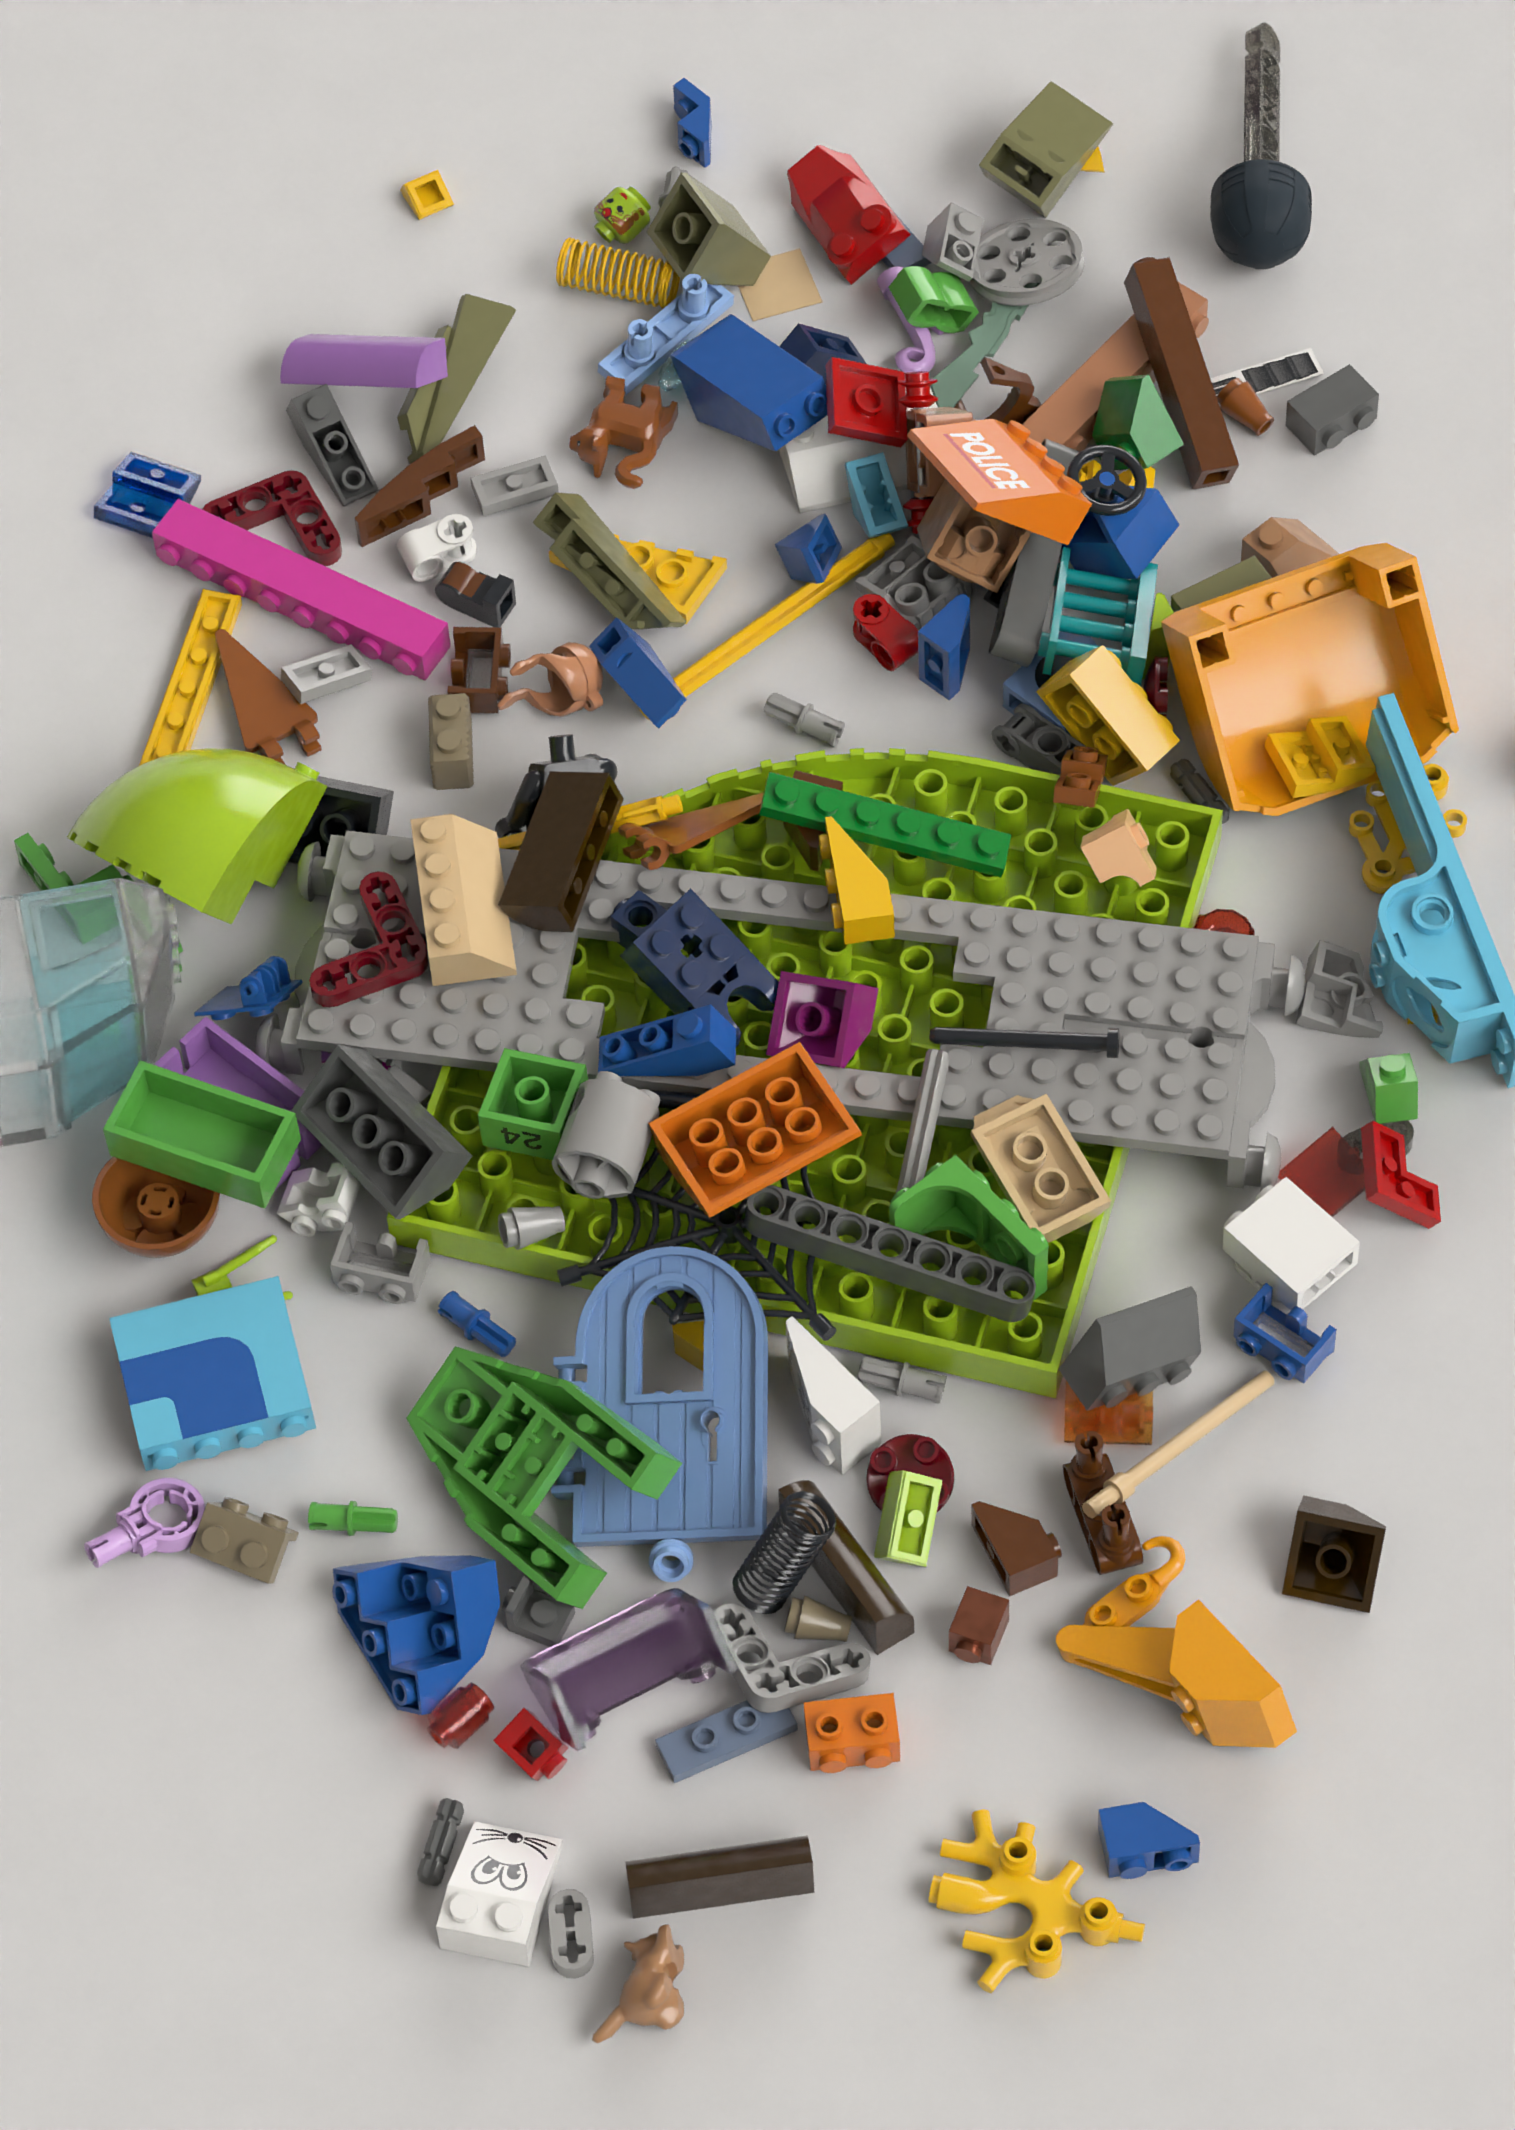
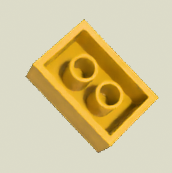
M1103 645L1067 662L1036 691L1073 738L1085 746L1098 749V754L1108 755L1104 776L1112 786L1148 771L1180 741L1173 732V726L1165 716L1158 714L1147 700V694L1144 689L1128 677L1122 669L1118 657Z

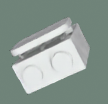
M1287 1177L1283 1178L1275 1186H1266L1257 1195L1251 1206L1243 1212L1238 1210L1233 1213L1223 1227V1250L1234 1259L1236 1271L1258 1291L1265 1283L1272 1286V1301L1282 1302L1289 1310L1294 1306L1304 1309L1358 1264L1360 1242Z

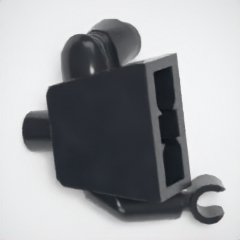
M573 734L548 737L551 760L530 763L528 773L523 778L507 817L500 819L495 826L498 838L506 837L509 834L523 832L521 828L525 827V825L526 830L528 829L550 771L609 773L613 781H615L618 773L616 764L612 760L602 758L597 754L575 757Z

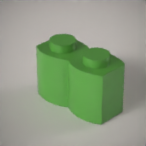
M920 266L905 267L897 274V277L888 287L906 320L915 327L928 328L936 326L940 331L946 333L963 332L979 313L960 278L950 272L931 273L928 269Z

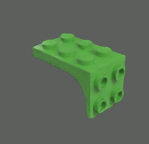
M954 1155L944 1164H935L927 1171L922 1180L911 1188L905 1187L892 1198L889 1206L890 1225L920 1235L939 1230H949L964 1234L974 1240L992 1259L1029 1272L1036 1283L1033 1300L1047 1291L1049 1245L1046 1238L1038 1229L1034 1227L1030 1229L1020 1219L1014 1205L1007 1199L1001 1200L991 1190L990 1184L984 1175L977 1170L972 1171L957 1155Z

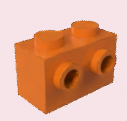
M894 1693L803 1702L810 1771L821 1770L825 1773H837L843 1771L846 1767L866 1765L869 1768H882L890 1765L892 1762L900 1761V1739Z

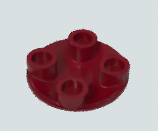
M1155 656L1145 677L1143 689L1147 694V700L1158 714L1167 713V682L1160 681L1168 680V657Z
M917 1434L900 1435L886 1441L873 1451L867 1469L866 1481L870 1497L881 1511L891 1471L904 1470L942 1480L937 1512L947 1503L954 1487V1468L947 1452L933 1438Z

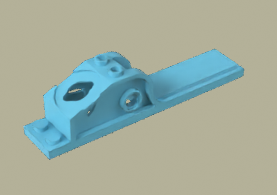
M1394 693L1379 696L1376 709L1372 710L1366 747L1376 767L1375 770L1417 877L1394 884L1385 892L1380 901L1376 919L1377 929L1374 932L1370 950L1371 963L1369 964L1371 981L1375 988H1381L1385 1001L1404 1020L1409 1018L1433 1042L1431 1046L1449 1064L1491 1053V1061L1496 1074L1503 1075L1507 1088L1515 1087L1514 992ZM1431 1004L1437 1011L1442 1026H1438L1435 1022Z

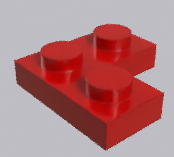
M1373 1120L1361 1127L1366 1200L1428 1229L1440 1223L1438 1185L1407 1171L1404 1135Z

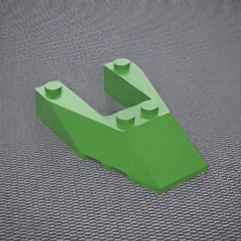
M456 1346L406 1417L428 1458L437 1465L445 1479L443 1484L448 1493L457 1500L465 1514L464 1521L467 1526L555 1600L580 1609L584 1608L607 1572L534 1513L578 1447L631 1490L657 1500L682 1465V1462L652 1438L572 1382Z

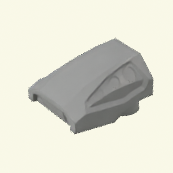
M911 535L906 539L907 543L867 576L864 578L859 577L855 583L857 589L863 595L876 594L883 597L902 617L909 620L920 630L957 595L965 594L970 597L973 590L971 583L956 578L941 569L933 561L927 559L921 540Z

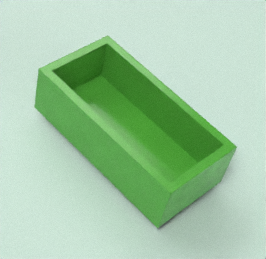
M141 1060L103 1128L110 1156L264 1209L301 1141L296 1113Z

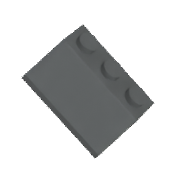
M1190 1286L1097 1318L1059 1367V1371L1087 1411L1102 1405L1111 1408L1122 1402L1127 1396L1135 1393L1138 1396H1144L1153 1391L1158 1385L1166 1382L1170 1385H1175L1190 1375L1192 1372L1190 1366L1201 1353L1197 1294L1195 1290Z

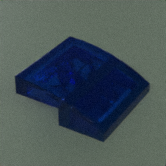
M131 451L112 472V486L94 505V519L153 538L152 531L177 499L189 504L191 503L201 482V475Z

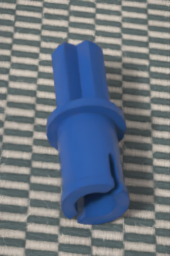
M456 1291L449 1292L441 1300L438 1306L440 1308L438 1309V1314L462 1329L465 1338L468 1340H479L501 1357L508 1356L515 1347L516 1338L491 1321L490 1313L486 1309L478 1310Z

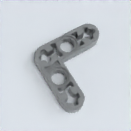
M733 1603L723 1604L713 1612L710 1632L712 1639L748 1703L760 1712H777L803 1704V1702H810L857 1688L868 1680L871 1658L869 1652L858 1644H840L778 1662L751 1613L745 1607ZM739 1627L738 1638L735 1639L736 1633L733 1628ZM744 1652H752L759 1655L761 1660L750 1664L741 1661L738 1656ZM803 1672H812L821 1679L816 1683L809 1684L800 1681L797 1676Z

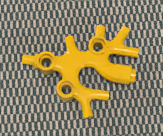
M982 1809L971 1814L975 1832V1840L972 1843H963L943 1838L940 1857L986 1866L991 1870V1877L988 1880L980 1881L945 1872L943 1876L934 1875L928 1901L930 1903L937 1904V1909L970 1915L988 1913L1009 1903H1019L1030 1910L1032 1915V1924L1029 1930L1016 1938H1002L969 1930L965 1931L962 1948L986 1953L992 1959V1963L977 1981L984 1991L992 1993L1007 1973L1020 1966H1025L1027 1971L1037 1978L1045 1979L1054 1976L1060 1970L1062 1963V1943L1060 1937L1067 1933H1080L1083 1940L1093 1946H1104L1110 1942L1118 1943L1119 1938L1142 1942L1145 1924L1124 1920V1914L1117 1912L1114 1904L1108 1899L1095 1897L1087 1900L1083 1905L1073 1900L1070 1890L1084 1872L1082 1866L1077 1862L1069 1860L1062 1871L1051 1880L1042 1881L1035 1877L1036 1849L1032 1844L1036 1829L1034 1825L1026 1822L1018 1823L1015 1837L999 1845L993 1833L990 1813L988 1810ZM1038 1949H1048V1951H1039Z

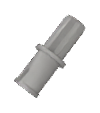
M772 693L764 706V713L794 727L797 734L805 732L829 743L833 747L838 743L836 736L841 738L845 727L844 722L813 710L814 706L808 703L804 706L778 693Z
M871 1357L863 1358L858 1372V1380L861 1382L897 1391V1396L900 1397L902 1393L933 1400L936 1403L941 1402L947 1376L910 1368V1363L905 1362L904 1366Z

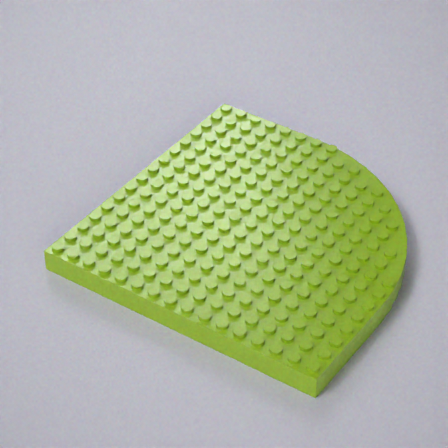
M864 748L850 749V754L825 755V750L797 754L795 755V760L771 763V759L760 761V767L742 772H737V769L721 772L706 778L707 783L685 792L681 788L663 796V798L676 794L680 796L683 812L668 816L672 817L763 793L769 772L792 778L795 770L841 781L843 782V791L1011 834L1006 866L1001 878L853 840L888 879L891 894L1193 929L1196 926L1221 841L1223 810L1103 784H1101L1099 797L1094 808L1054 803V788L1060 775L982 758L928 750V755L906 754V749L889 748V753H864ZM1126 809H1129L1135 822L1140 823L1149 840L1147 851L1157 867L1155 879L1142 886H1139L1134 879L1127 876H1115L1100 883L1080 848L1084 835L1100 828L1110 821L1114 815ZM759 813L681 853H671L666 862L661 866L826 886L825 869L831 868L830 860L824 859L819 872L810 870L785 830L783 821L759 815ZM617 832L610 834L601 860L641 865L640 859L649 857L653 853L654 847L651 846L642 857L630 859L623 854L622 848L633 845L636 836L633 835L626 839ZM719 918L778 981L781 971L879 988L872 1029L845 1068L921 1077L926 1052L929 1049L940 1050L941 1045L930 1041V1029L934 1027L987 1028L993 986L953 981L957 946L893 938L844 945L841 932ZM637 925L636 927H645L647 925ZM578 937L566 998L604 1003L605 1015L600 1037L675 1015L620 957L626 950L624 947L614 941ZM682 949L681 953L688 957L687 952ZM728 997V1012L741 1031L736 1055L771 1058L772 1056L766 1055L774 1010L761 1011L742 997ZM442 1065L426 1110L472 1155V1158L449 1190L402 1219H395L388 1212L389 1234L396 1238V1243L400 1246L416 1249L419 1238L428 1240L430 1253L560 1283L556 1270L578 1264V1267L588 1265L602 1248L611 1226V1205L609 1199L605 1197L593 1199L577 1193L571 1185L564 1182L555 1173L552 1166L553 1160L483 1146L478 1113L495 1072ZM658 1108L660 1111L659 1117L674 1109ZM850 1114L861 1130L862 1136L808 1164L807 1174L810 1188L816 1200L889 1224V1206L897 1191L911 1122ZM936 1125L926 1173L935 1164H944L954 1155H957L972 1171L977 1170L984 1175L990 1184L991 1190L1001 1200L1007 1199L970 1135L973 1129ZM653 1135L641 1169L648 1162L656 1147ZM1076 1142L1111 1199V1204L1108 1209L1088 1224L1052 1242H1048L1047 1291L1033 1300L1031 1310L1023 1320L1018 1322L1003 1321L815 1257L813 1266V1294L817 1314L822 1313L836 1328V1333L829 1340L823 1341L810 1327V1320H796L820 1344L896 1362H908L910 1365L1056 1399L1063 1378L1059 1367L1070 1354L1130 1148ZM660 1154L650 1170L635 1187L650 1192L665 1176L668 1166ZM799 1169L787 1176V1182L790 1191L806 1196ZM672 1175L670 1180L657 1194L671 1199L680 1189L681 1185ZM780 1180L771 1184L782 1188ZM687 1192L678 1201L689 1206L695 1203ZM627 1195L616 1198L618 1204V1226L610 1247L601 1260L619 1255L629 1241L633 1228V1208ZM638 1197L635 1198L640 1207L641 1226L636 1241L629 1251L645 1246L652 1227L650 1202ZM740 1201V1202H738V1203H736V1204H734V1205H732V1206L735 1207V1208H737L738 1205H739L742 1201ZM658 1205L659 1228L654 1243L670 1239L674 1226L672 1209ZM560 1206L565 1220V1231L556 1233L519 1250L515 1247L506 1248L503 1245L499 1233L498 1215L506 1213L509 1207ZM760 1208L762 1215L772 1214L769 1208ZM680 1213L681 1227L678 1236L686 1234L689 1225L687 1215ZM695 1218L696 1225L694 1231L714 1224ZM808 1224L804 1225L803 1229H813L816 1226ZM743 1229L744 1235L751 1240L750 1232L747 1229ZM939 1230L923 1235L991 1258L974 1240L959 1232ZM718 1234L702 1238L701 1240L710 1248ZM843 1235L838 1237L841 1241L845 1243H854L857 1241L854 1237L849 1235ZM758 1238L757 1249L767 1259L771 1242ZM693 1242L680 1245L681 1247L702 1250L701 1247ZM739 1242L734 1244L724 1243L717 1256L729 1253H749ZM777 1244L773 1266L787 1280L785 1264L788 1248ZM891 1249L880 1251L886 1257L898 1256L897 1252ZM795 1250L792 1266L795 1290L808 1303L806 1293L808 1254ZM725 1261L737 1271H764L756 1261ZM933 1263L922 1264V1267L928 1271L940 1270ZM613 1266V1267H610V1268H607V1269H604V1270L610 1272V1271H611L614 1267H616V1266ZM588 1274L581 1276L582 1281L569 1285L593 1291L603 1277ZM974 1277L963 1279L970 1285L982 1284L980 1280ZM744 1278L754 1292L786 1294L772 1278ZM674 1290L681 1298L684 1291ZM1016 1291L1005 1292L1011 1299L1018 1300L1024 1298ZM667 1292L658 1295L671 1309H675L676 1303ZM758 1299L763 1310L802 1312L794 1302ZM653 1300L650 1303L652 1305H657ZM701 1303L688 1304L684 1312L699 1313L703 1312ZM765 1317L768 1332L786 1336V1320L789 1318Z

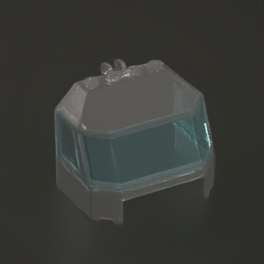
M114 878L0 898V1147L57 1137L72 1128L71 1122L124 1089L140 1060L154 1065L175 1001L174 984L181 983L177 914L174 903L171 904L168 894L164 893L163 889L123 878Z

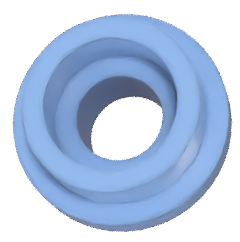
M664 1539L652 1547L649 1554V1565L659 1579L665 1582H677L691 1571L694 1559L693 1552L686 1543L680 1540ZM665 1556H675L678 1559L670 1561Z

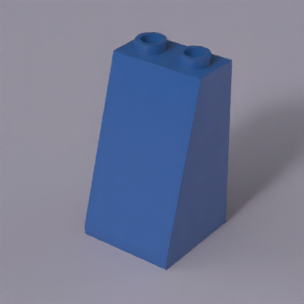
M729 314L670 355L697 421L776 452L827 416V390L823 376L734 315Z

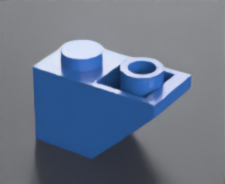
M1138 1802L1099 1809L1098 1832L1109 1878L1120 1876L1123 1879H1135L1145 1875L1147 1871L1159 1869L1181 1871L1190 1867L1193 1863H1199V1836L1147 1803Z

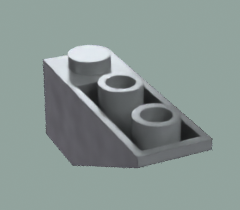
M322 385L291 399L286 412L304 448L342 506L378 491L379 489L328 385Z

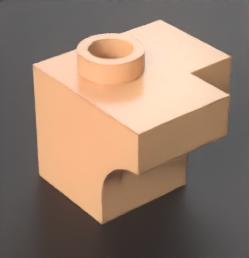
M1129 809L1114 815L1106 824L1082 837L1080 848L1100 883L1115 876H1127L1134 879L1139 886H1142L1155 879L1157 867L1147 851L1149 840L1140 823L1135 822Z

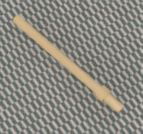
M1262 1371L1127 1472L1116 1473L1104 1482V1489L1083 1503L1084 1513L1088 1517L1094 1518L1105 1507L1111 1506L1113 1503L1121 1504L1135 1493L1136 1486L1273 1386V1376L1268 1371Z

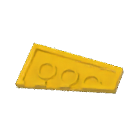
M614 534V536L619 540V535ZM619 540L685 619L686 625L727 569V558L713 556L712 560L696 557L694 556V551L678 548L677 552L655 548V543L639 540L638 543H631ZM550 550L549 561L570 571Z

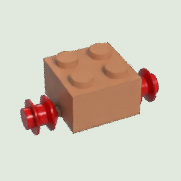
M927 371L905 373V380L898 381L899 385L906 387V395L898 399V402L907 408H912L906 410L907 434L910 429L976 421V419H973L972 412L953 407L923 409V407H930L938 401V397L930 394V386L938 382V380L929 379V372ZM908 438L906 441L907 489L914 491V497L918 498L910 499L903 505V508L911 511V519L907 521L909 527H912V533L918 534L917 527L934 497L930 496L937 494L945 478Z

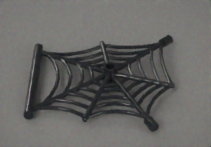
M650 1090L660 1097L658 1108L676 1109L702 1095ZM655 1147L648 1162L640 1170L636 1184L650 1170L659 1156L657 1147ZM806 1165L800 1169L804 1191L807 1197L816 1199L810 1188ZM669 1168L665 1176L650 1192L634 1186L632 1193L627 1195L633 1208V1228L629 1241L619 1255L601 1260L609 1249L618 1226V1204L616 1198H608L611 1205V1226L600 1251L588 1265L578 1267V1264L556 1270L561 1287L582 1281L581 1276L588 1274L604 1277L609 1272L604 1269L616 1266L624 1260L647 1250L680 1246L693 1242L701 1247L702 1251L717 1256L724 1243L734 1244L739 1242L749 1254L729 1253L718 1255L717 1257L724 1261H756L764 1271L737 1272L743 1278H772L786 1293L754 1292L757 1298L794 1302L802 1311L763 1310L765 1317L790 1318L793 1316L795 1319L810 1320V1327L823 1341L829 1340L836 1333V1328L822 1313L817 1314L813 1294L814 1256L808 1255L806 1264L807 1303L795 1290L792 1268L795 1250L788 1248L785 1264L786 1280L773 1266L777 1244L770 1243L766 1259L757 1249L758 1237L751 1234V1240H749L744 1235L743 1229H746L744 1219H741L746 1211L747 1198L742 1200L737 1208L731 1206L708 1218L702 1210L698 1209L700 1207L696 1203L689 1206L678 1202L686 1192L682 1186L671 1199L657 1194L673 1175ZM786 1176L780 1180L781 1187L790 1191ZM638 1197L650 1202L652 1227L645 1246L629 1251L636 1241L641 1226L640 1207L635 1198ZM658 1205L672 1209L674 1226L670 1239L654 1243L659 1228ZM760 1208L756 1209L761 1214ZM680 1213L687 1215L689 1225L686 1234L678 1236L681 1227ZM695 1218L714 1224L694 1231L696 1225ZM802 1221V1222H799V1223H797V1224H798L800 1227L803 1228L804 1225H808V1224H812V1223H811V1222H807V1221ZM718 1234L710 1248L701 1240L702 1238ZM674 1290L666 1291L676 1303L674 1310L659 1296L653 1299L669 1317L671 1325L683 1321L704 1319V1312L683 1314L688 1304L700 1303L695 1296L684 1291L680 1298Z

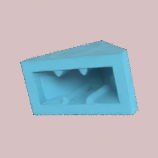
M884 453L845 463L853 515L869 539L907 528L908 524Z

